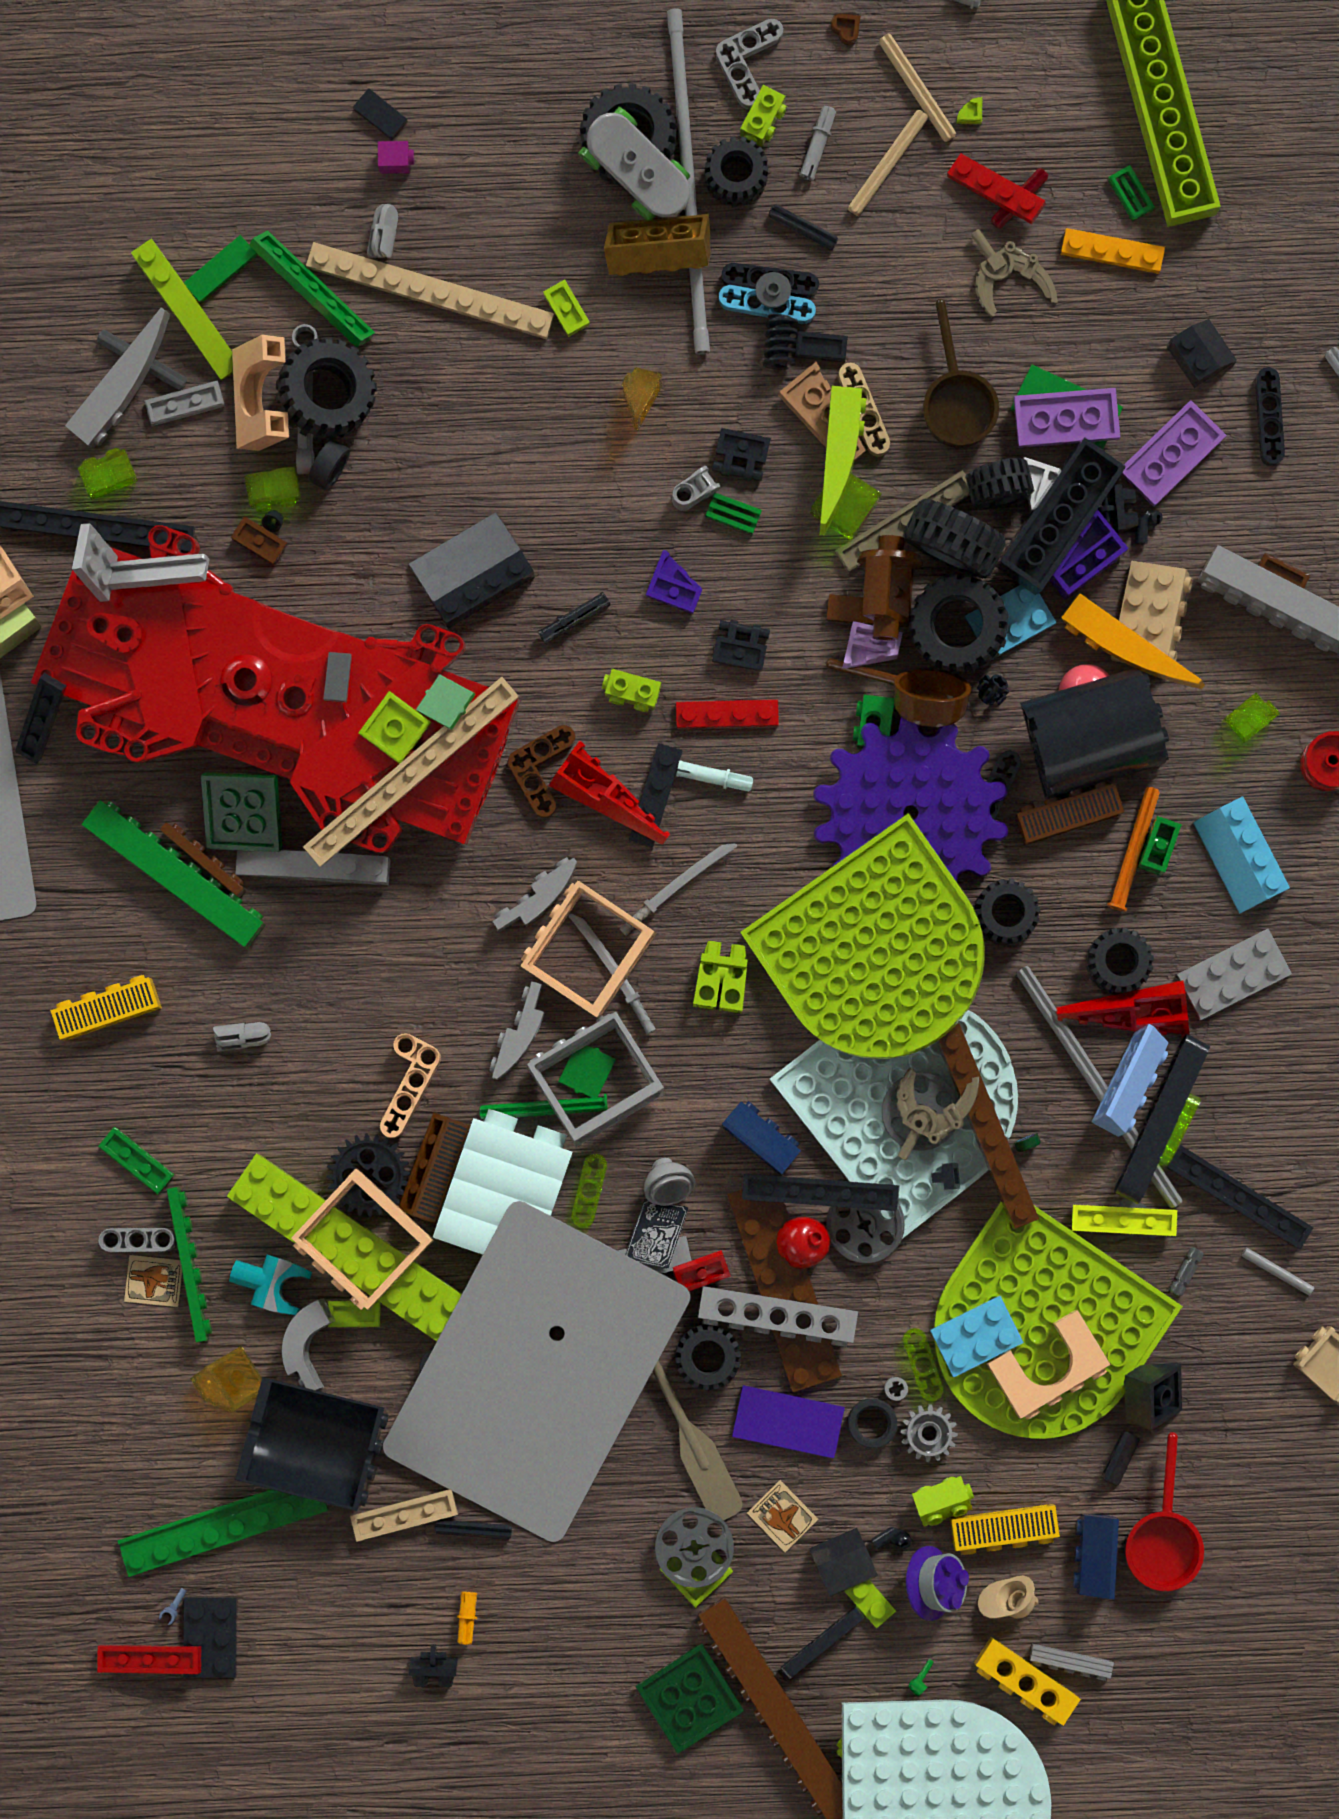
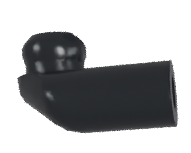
M1150 510L1138 519L1135 544H1148V531L1162 522L1163 516L1161 512Z
M889 1527L871 1538L878 1550L888 1543L897 1545L901 1549H907L911 1545L910 1535L906 1531L895 1527Z

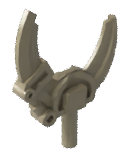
M980 229L971 234L987 260L979 265L980 270L975 279V286L977 287L975 291L977 298L980 299V305L991 318L997 312L993 301L994 281L1006 279L1012 270L1020 272L1019 275L1029 281L1033 279L1042 289L1045 297L1051 299V303H1058L1055 286L1049 274L1039 264L1036 254L1028 255L1022 252V249L1016 247L1012 241L1007 242L1002 250L995 253Z
M910 1067L904 1074V1078L901 1079L900 1089L897 1091V1108L901 1112L902 1123L911 1128L898 1156L907 1160L920 1134L928 1137L932 1144H937L948 1136L949 1132L954 1129H961L964 1125V1118L975 1103L979 1088V1077L972 1078V1082L967 1084L963 1095L956 1104H950L943 1109V1113L936 1115L935 1111L930 1107L916 1104L914 1096L916 1072L914 1068Z

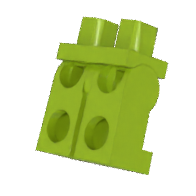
M708 941L705 953H702L693 1007L716 1010L719 984H722L719 1011L742 1014L748 962L745 959V946L732 944L730 957L720 956V942Z

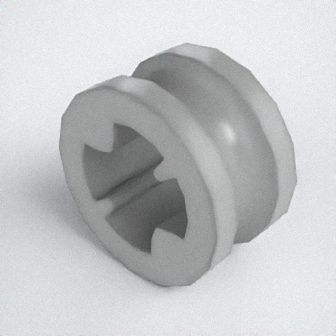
M892 1377L885 1383L884 1392L888 1398L898 1401L907 1395L908 1385L902 1378ZM898 1381V1385H903V1390H900L899 1396H894L895 1393L890 1394L889 1388L893 1387L892 1382Z

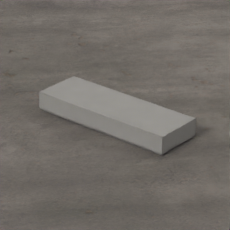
M218 380L144 400L152 426L225 407Z

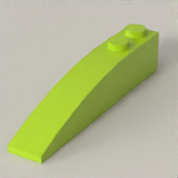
M151 238L131 252L135 262L220 380H224L233 373L231 349Z
M832 386L819 535H825L838 511L852 473L858 436L864 435L865 421H860V413L865 414L866 398H861L862 388Z

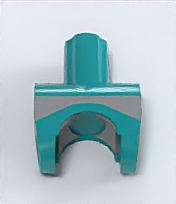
M267 1254L262 1268L236 1260L229 1282L255 1290L251 1305L273 1312L296 1315L301 1309L292 1306L291 1303L285 1300L282 1294V1287L285 1281L292 1277L301 1276L311 1279L312 1272L291 1261Z

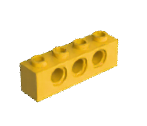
M990 1637L974 1661V1664L979 1667L976 1671L987 1680H990L991 1677L1000 1682L998 1686L1009 1695L1015 1692L1021 1696L1020 1702L1032 1711L1035 1707L1044 1712L1042 1717L1054 1726L1057 1722L1064 1726L1081 1700L1077 1695L993 1637ZM1003 1661L1009 1662L1011 1666L1009 1673L1005 1675L998 1674V1664ZM1025 1676L1031 1677L1032 1686L1027 1690L1020 1689V1679ZM1047 1691L1054 1694L1053 1702L1049 1705L1042 1704V1694Z

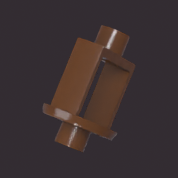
M882 535L879 536L878 549L862 551L857 559V563L865 566L863 616L874 621L873 639L895 641L898 640L899 627H909L913 569L922 567L923 562L919 554L904 551L903 537Z

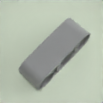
M110 1228L104 1230L98 1240L100 1247L108 1252H166L172 1250L177 1244L175 1232L167 1228ZM166 1232L170 1236V1243L166 1247H161L158 1243V1237L161 1233ZM110 1233H114L118 1237V1243L113 1248H110L106 1243V1238ZM136 1233H141L144 1237V1243L137 1248L132 1243V1237Z

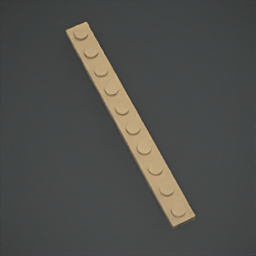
M313 242L306 263L308 269L543 339L548 338L554 319V313L315 242Z
M503 677L498 679L468 705L465 710L466 714L460 717L452 730L443 726L304 845L303 848L322 867L519 698L517 693Z

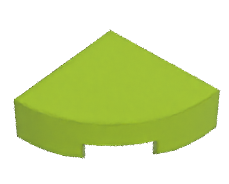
M982 97L970 100L961 108L956 124H982Z

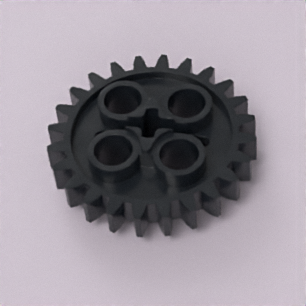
M365 1133L364 1141H361L360 1137L355 1135V1143L352 1144L346 1139V1149L337 1147L340 1152L339 1157L331 1155V1158L336 1161L335 1165H327V1168L333 1170V1174L326 1176V1178L334 1180V1183L328 1189H337L345 1181L344 1173L348 1169H358L351 1163V1160L355 1159L364 1169L368 1171L373 1169V1177L386 1187V1191L383 1193L394 1203L400 1204L397 1196L398 1194H404L402 1186H407L408 1183L404 1180V1177L411 1175V1172L404 1171L403 1169L409 1162H401L400 1160L405 1153L399 1152L396 1154L395 1152L398 1144L389 1147V1138H385L381 1143L379 1134H376L374 1139L371 1140L369 1134ZM365 1150H372L374 1152L375 1159L371 1164H364L362 1162L361 1155ZM385 1167L392 1168L394 1172V1177L388 1182H384L380 1177V1172ZM357 1184L343 1196L339 1204L340 1207L349 1204L348 1213H352L357 1208L358 1216L360 1217L363 1215L364 1210H367L369 1217L373 1216L374 1210L380 1216L383 1215L382 1207L374 1199L366 1201L363 1198L364 1190Z

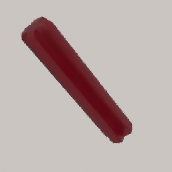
M1038 168L1021 187L1034 194L1045 183L1049 175L1044 169ZM1000 208L991 218V223L996 228L1001 229L1014 214Z

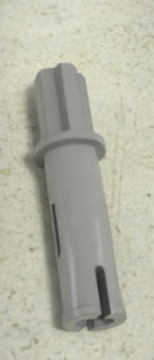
M822 107L817 124L812 128L813 136L799 176L801 178L805 176L806 180L814 181L827 138L831 136L830 129L836 114L832 107Z

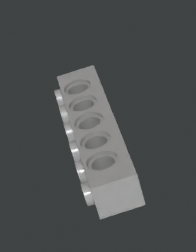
M703 1286L698 1318H703L702 1324L718 1326V1322L722 1321L729 1323L728 1328L744 1330V1325L755 1327L754 1332L770 1334V1329L778 1330L782 1337L795 1338L796 1334L806 1335L807 1341L821 1343L822 1338L832 1339V1345L847 1347V1342H854L858 1311ZM723 1301H729L733 1305V1313L729 1316H722L718 1311L719 1304ZM749 1305H754L759 1309V1316L753 1321L747 1320L744 1316V1310ZM776 1309L782 1310L785 1314L783 1323L779 1325L773 1324L770 1320L771 1312ZM800 1314H807L810 1317L811 1323L807 1328L800 1329L796 1325V1318ZM826 1318H833L836 1322V1329L831 1333H826L822 1329V1322Z

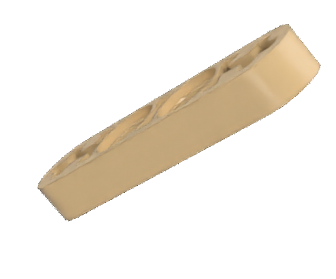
M846 363L840 368L839 382L841 387H852L850 379L843 376L846 375V370H850L851 373L856 372L854 382L856 385L859 383L861 385L854 388H862V392L867 398L865 414L860 413V421H862L865 415H872L876 419L875 426L870 428L864 426L862 438L870 454L876 457L883 456L889 450L890 439L860 367L855 363ZM880 429L881 432H877L876 435L880 442H885L882 450H879L878 447H872L875 439L873 434L869 437L867 434L874 433Z

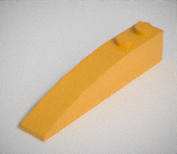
M1082 594L1077 596L1061 617L1066 623L1064 627L1074 636L1078 634L1086 638L1084 642L1096 651L1100 648L1134 668L1138 667L1139 670L1177 684L1203 689L1205 686L1199 677Z

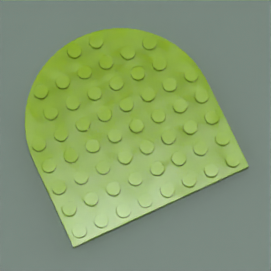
M909 814L902 817L740 932L802 1024L825 1044L838 1051L861 1058L890 1059L902 1057L927 1048L940 1040L957 1025L968 1011L976 996L983 974L984 940L976 912L965 893Z
M1000 1202L946 1283L938 1302L934 1328L989 1300L1001 1296L1024 1342L1010 1349L1029 1380L1037 1385H1051L1064 1377L1070 1364L1069 1351L1053 1323L1072 1311L1078 1310L1110 1365L1105 1368L1107 1372L1095 1380L1092 1376L1083 1381L1085 1386L1073 1393L1070 1390L1061 1394L1062 1400L1050 1407L1047 1403L1038 1408L1040 1413L1026 1420L1025 1416L1021 1419L1018 1418L986 1364L992 1359L953 1377L934 1340L939 1367L946 1383L958 1401L970 1413L987 1425L1007 1434L1034 1439L1055 1438L1072 1434L1105 1416L1125 1394V1375L1138 1366L1145 1364L1183 1306L1035 1205L1034 1207L1039 1219L1012 1229L1002 1202Z

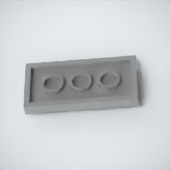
M1266 929L1186 969L1176 976L1179 981L1184 980L1186 996L1200 1021L1292 973L1269 929Z

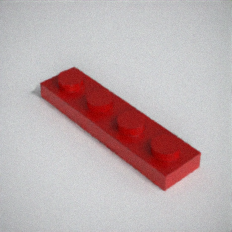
M960 153L947 172V177L1030 224L1034 223L1046 205L1044 199Z
M778 700L676 702L677 729L779 726Z
M99 1645L97 1651V1672L200 1674L201 1646Z

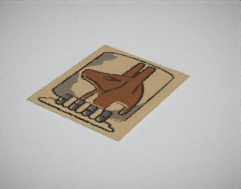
M129 1255L124 1302L178 1307L182 1278L180 1260Z
M781 1480L747 1512L784 1552L818 1520Z

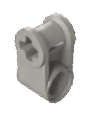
M707 466L698 469L674 488L672 503L676 509L686 511L700 501L709 498L721 488L719 483L716 484L709 475ZM686 492L690 495V499L686 502L680 501L677 498V494Z

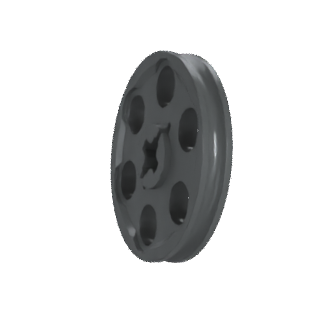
M916 1073L915 1080L922 1078L928 1082V1090L925 1093H918L914 1089L917 1105L928 1106L936 1111V1115L943 1113V1109L947 1107L937 1104L936 1096L939 1092H947L950 1095L951 1101L949 1105L958 1102L954 1090L946 1081L933 1074ZM900 1078L889 1088L884 1097L882 1120L891 1138L903 1146L911 1128L905 1126L901 1132H896L891 1128L892 1119L901 1117V1112L898 1111L897 1106L891 1101L892 1094L900 1089L899 1084L902 1079ZM956 1129L949 1132L948 1136L943 1138L940 1143L932 1144L928 1138L924 1145L915 1144L912 1150L924 1151L936 1148L945 1143Z
M900 1204L898 1211H894V1216L891 1219L883 1217L881 1210L850 1208L849 1216L843 1217L838 1213V1207L830 1206L827 1215V1231L834 1247L846 1258L859 1263H873L884 1259L899 1246L905 1230V1219ZM862 1217L864 1220L869 1219L871 1221V1224L868 1226L870 1230L867 1227H861ZM839 1229L849 1231L850 1240L848 1242H842L838 1239ZM883 1231H890L893 1234L894 1241L892 1244H885L882 1241L881 1234ZM866 1242L871 1245L872 1254L870 1256H864L860 1253L859 1246L861 1243Z
M690 1507L673 1513L664 1521L657 1533L655 1552L658 1564L668 1578L679 1585L697 1588L710 1585L724 1575L733 1558L734 1543L730 1529L721 1517L704 1508ZM687 1514H694L698 1519L697 1525L692 1529L686 1528L682 1523L683 1517ZM712 1523H718L722 1527V1534L717 1538H712L707 1533V1528ZM669 1530L674 1531L678 1537L677 1542L671 1546L666 1545L662 1540L663 1534ZM692 1540H696L697 1544H710L698 1549V1554L693 1555L691 1550H679L690 1546ZM716 1549H722L727 1555L725 1562L722 1564H716L711 1559V1555ZM678 1557L682 1562L680 1570L676 1572L670 1571L667 1568L668 1559ZM696 1566H702L706 1570V1577L701 1581H696L691 1576V1571Z

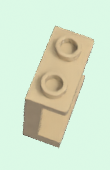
M1332 1326L1320 1327L1312 1336V1339H1314L1312 1344L1308 1348L1306 1346L1302 1347L1295 1355L1297 1360L1293 1365L1339 1406V1335Z

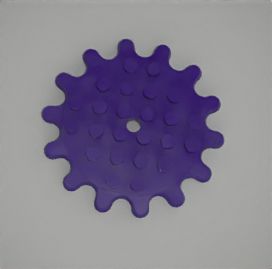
M902 717L899 730L893 736L884 735L874 723L865 724L861 729V735L865 744L861 752L851 754L844 749H835L830 755V761L839 771L840 777L838 782L830 786L819 785L813 792L814 799L818 803L828 806L831 810V819L826 824L818 826L814 831L816 841L822 844L835 843L839 846L841 856L833 864L834 866L904 817L903 811L905 807L913 805L918 810V816L914 819V822L956 882L958 876L967 871L979 877L987 876L991 871V864L983 856L982 846L988 840L1001 841L1008 834L1007 826L1002 822L994 820L990 815L992 804L1006 797L1007 787L1001 782L988 783L982 779L980 774L982 766L987 763L990 757L988 749L983 746H977L969 752L958 750L955 745L958 728L955 724L939 727L938 731L933 735H925L920 731L918 724L909 722Z

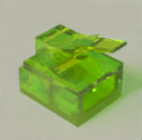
M1255 693L1226 716L1224 720L1241 741L1246 743L1274 720L1280 712L1269 700L1265 703Z

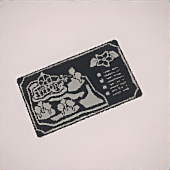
M644 1199L625 1255L642 1264L668 1269L687 1215L688 1207L676 1204L663 1206L653 1204Z

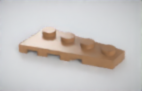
M815 362L783 388L778 396L826 447L831 387L827 380L823 378L820 367ZM859 437L854 462L866 451Z

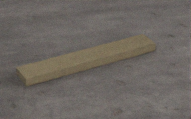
M960 471L835 550V554L846 571L850 573L861 566V564L857 563L860 552L878 549L879 536L896 535L904 538L903 532L917 503L922 499H932L954 507L969 498L970 494L964 471Z

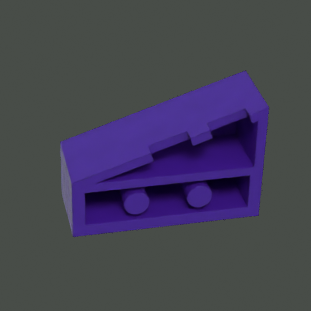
M1098 509L1050 579V582L1064 600H1067L1123 557L1129 549Z

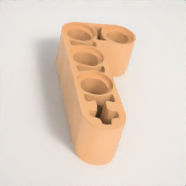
M401 1034L394 1041L396 1053L412 1063L381 1120L380 1129L382 1133L392 1139L398 1138L404 1133L441 1062V1055L436 1048L410 1034ZM404 1039H410L413 1043L412 1050L408 1053H403L399 1049V1044ZM426 1051H433L436 1055L434 1063L426 1065L422 1061V1055ZM414 1074H421L424 1078L423 1084L418 1088H414L410 1084V1078ZM407 1096L411 1099L412 1104L408 1110L402 1111L398 1107V1101L400 1098ZM395 1110L400 1115L406 1117L404 1121L399 1117L396 1122L399 1130H393L390 1134L388 1133L389 1128L386 1125L388 1121L394 1122L396 1115H393L392 1112Z

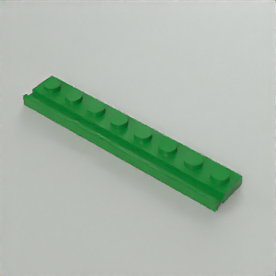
M270 1489L120 1539L118 1544L128 1577L326 1512L329 1509L327 1503Z

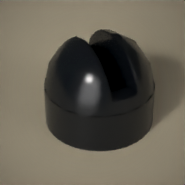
M276 510L268 511L262 518V525L269 532L279 531L284 523L282 513Z

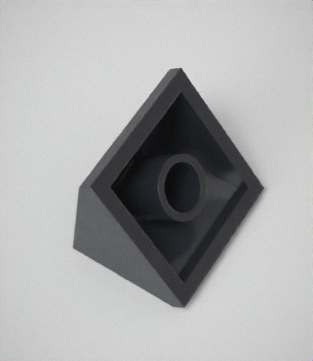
M857 1528L809 1548L830 1597L878 1576Z

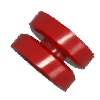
M1328 731L1318 735L1304 748L1300 758V770L1304 779L1312 787L1321 791H1336L1339 789V731ZM1328 758L1334 760L1335 764H1330Z

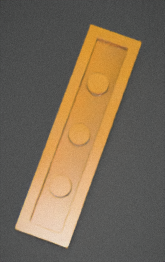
M1066 228L1060 255L1159 274L1165 247Z

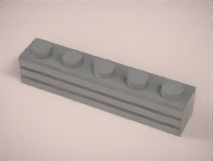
M1033 1643L1029 1656L1032 1665L1042 1667V1664L1049 1665L1048 1668L1058 1670L1059 1667L1063 1668L1064 1672L1074 1674V1671L1081 1672L1080 1675L1085 1677L1095 1675L1097 1676L1096 1679L1106 1681V1678L1111 1679L1114 1662Z

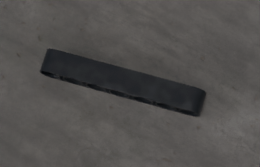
M1185 1034L1116 1183L1114 1193L1136 1204H1139L1206 1059L1210 1045L1188 1034Z

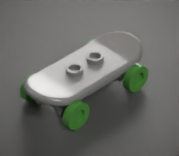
M618 107L614 113H606L595 119L587 133L588 149L583 147L578 152L580 157L595 170H598L602 165L636 199L632 207L645 220L651 222L655 215L671 217L680 213L689 201L690 186L687 180L690 178V174L673 159L670 161L636 128L637 122L621 107Z

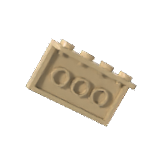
M1131 561L1119 618L1121 623L1175 661L1177 659V651H1174L1176 641H1180L1182 635V627L1179 626L1181 617H1185L1187 611V602H1184L1186 592L1190 593L1192 587V577H1189L1187 569ZM1111 656L1112 661L1122 662L1117 658Z

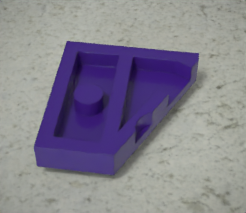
M663 550L646 597L694 614L702 588L689 577L687 572L675 562L666 550Z

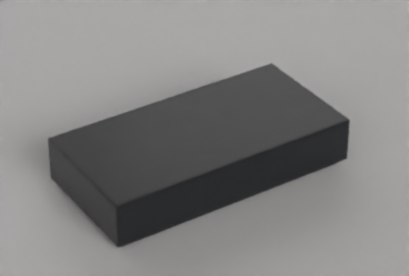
M370 88L366 90L353 106V110L391 140L408 122L406 117Z
M798 331L795 358L845 362L848 336Z

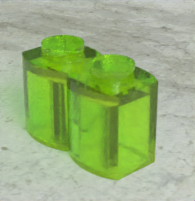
M111 449L105 453L106 456L100 459L95 457L88 458L78 467L91 500L138 481L125 449Z
M295 467L280 468L244 476L249 506L252 509H256L257 512L271 510V506L281 504V507H291L296 505V501L302 500Z

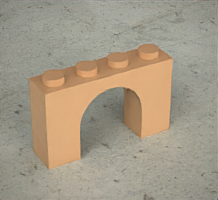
M260 335L232 349L237 449L260 451L289 438L288 412L263 410L262 387L265 377L271 369L285 363L284 337Z
M1078 1310L1072 1311L1053 1323L1070 1355L1069 1368L1064 1377L1058 1382L1051 1385H1037L1026 1377L1010 1350L986 1363L1018 1418L1021 1419L1025 1416L1026 1420L1036 1416L1040 1413L1039 1407L1046 1403L1049 1407L1063 1399L1061 1394L1070 1390L1073 1393L1085 1386L1084 1380L1091 1376L1095 1380L1107 1372L1105 1368L1110 1363Z

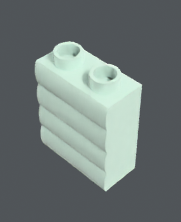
M488 1109L484 1122L473 1118L433 1238L484 1254L507 1208L513 1202H525L551 1216L572 1155L571 1151L563 1149L567 1135L541 1126H537L534 1138L515 1133L514 1129L518 1119Z

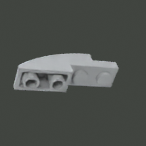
M566 857L554 865L556 867L554 871L549 874L544 871L534 877L533 881L535 883L531 884V888L535 895L531 897L529 893L517 900L518 905L513 909L509 910L506 907L495 914L497 919L493 923L497 930L501 932L520 919L527 927L548 911L559 899L572 879L577 867L575 858L569 860Z
M531 982L530 987L525 986L521 1001H525L523 1012L518 1010L514 1025L518 1026L517 1031L507 1028L506 1033H500L497 1047L501 1048L498 1058L493 1057L489 1072L493 1073V1079L499 1080L520 1061L534 1041L545 1015L543 1011L536 1010L542 984Z

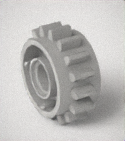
M928 1404L927 1410H924L919 1405L916 1414L909 1411L910 1420L903 1419L902 1421L907 1425L906 1429L900 1430V1433L906 1434L902 1444L909 1443L910 1446L907 1452L911 1453L915 1450L916 1459L925 1455L926 1462L930 1461L931 1456H934L938 1461L940 1460V1453L943 1452L949 1455L948 1446L955 1447L956 1445L951 1441L952 1437L958 1436V1433L952 1432L956 1422L949 1423L948 1419L951 1414L942 1415L943 1408L940 1406L936 1411H933L932 1404ZM933 1426L935 1428L936 1435L932 1440H925L922 1437L924 1427Z

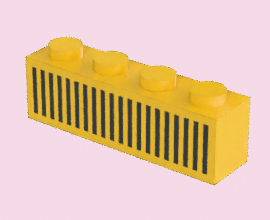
M140 975L131 978L130 984L120 986V983L113 984L105 988L106 992L97 995L95 992H90L80 996V1001L72 1003L71 1000H66L56 1004L57 1008L50 1011L59 1039L67 1041L162 1009L153 980Z
M1054 1504L950 1518L954 1550L960 1551L961 1555L976 1553V1548L986 1547L987 1551L1002 1550V1545L1012 1544L1013 1548L1028 1546V1541L1038 1540V1544L1053 1543L1054 1538L1060 1537Z

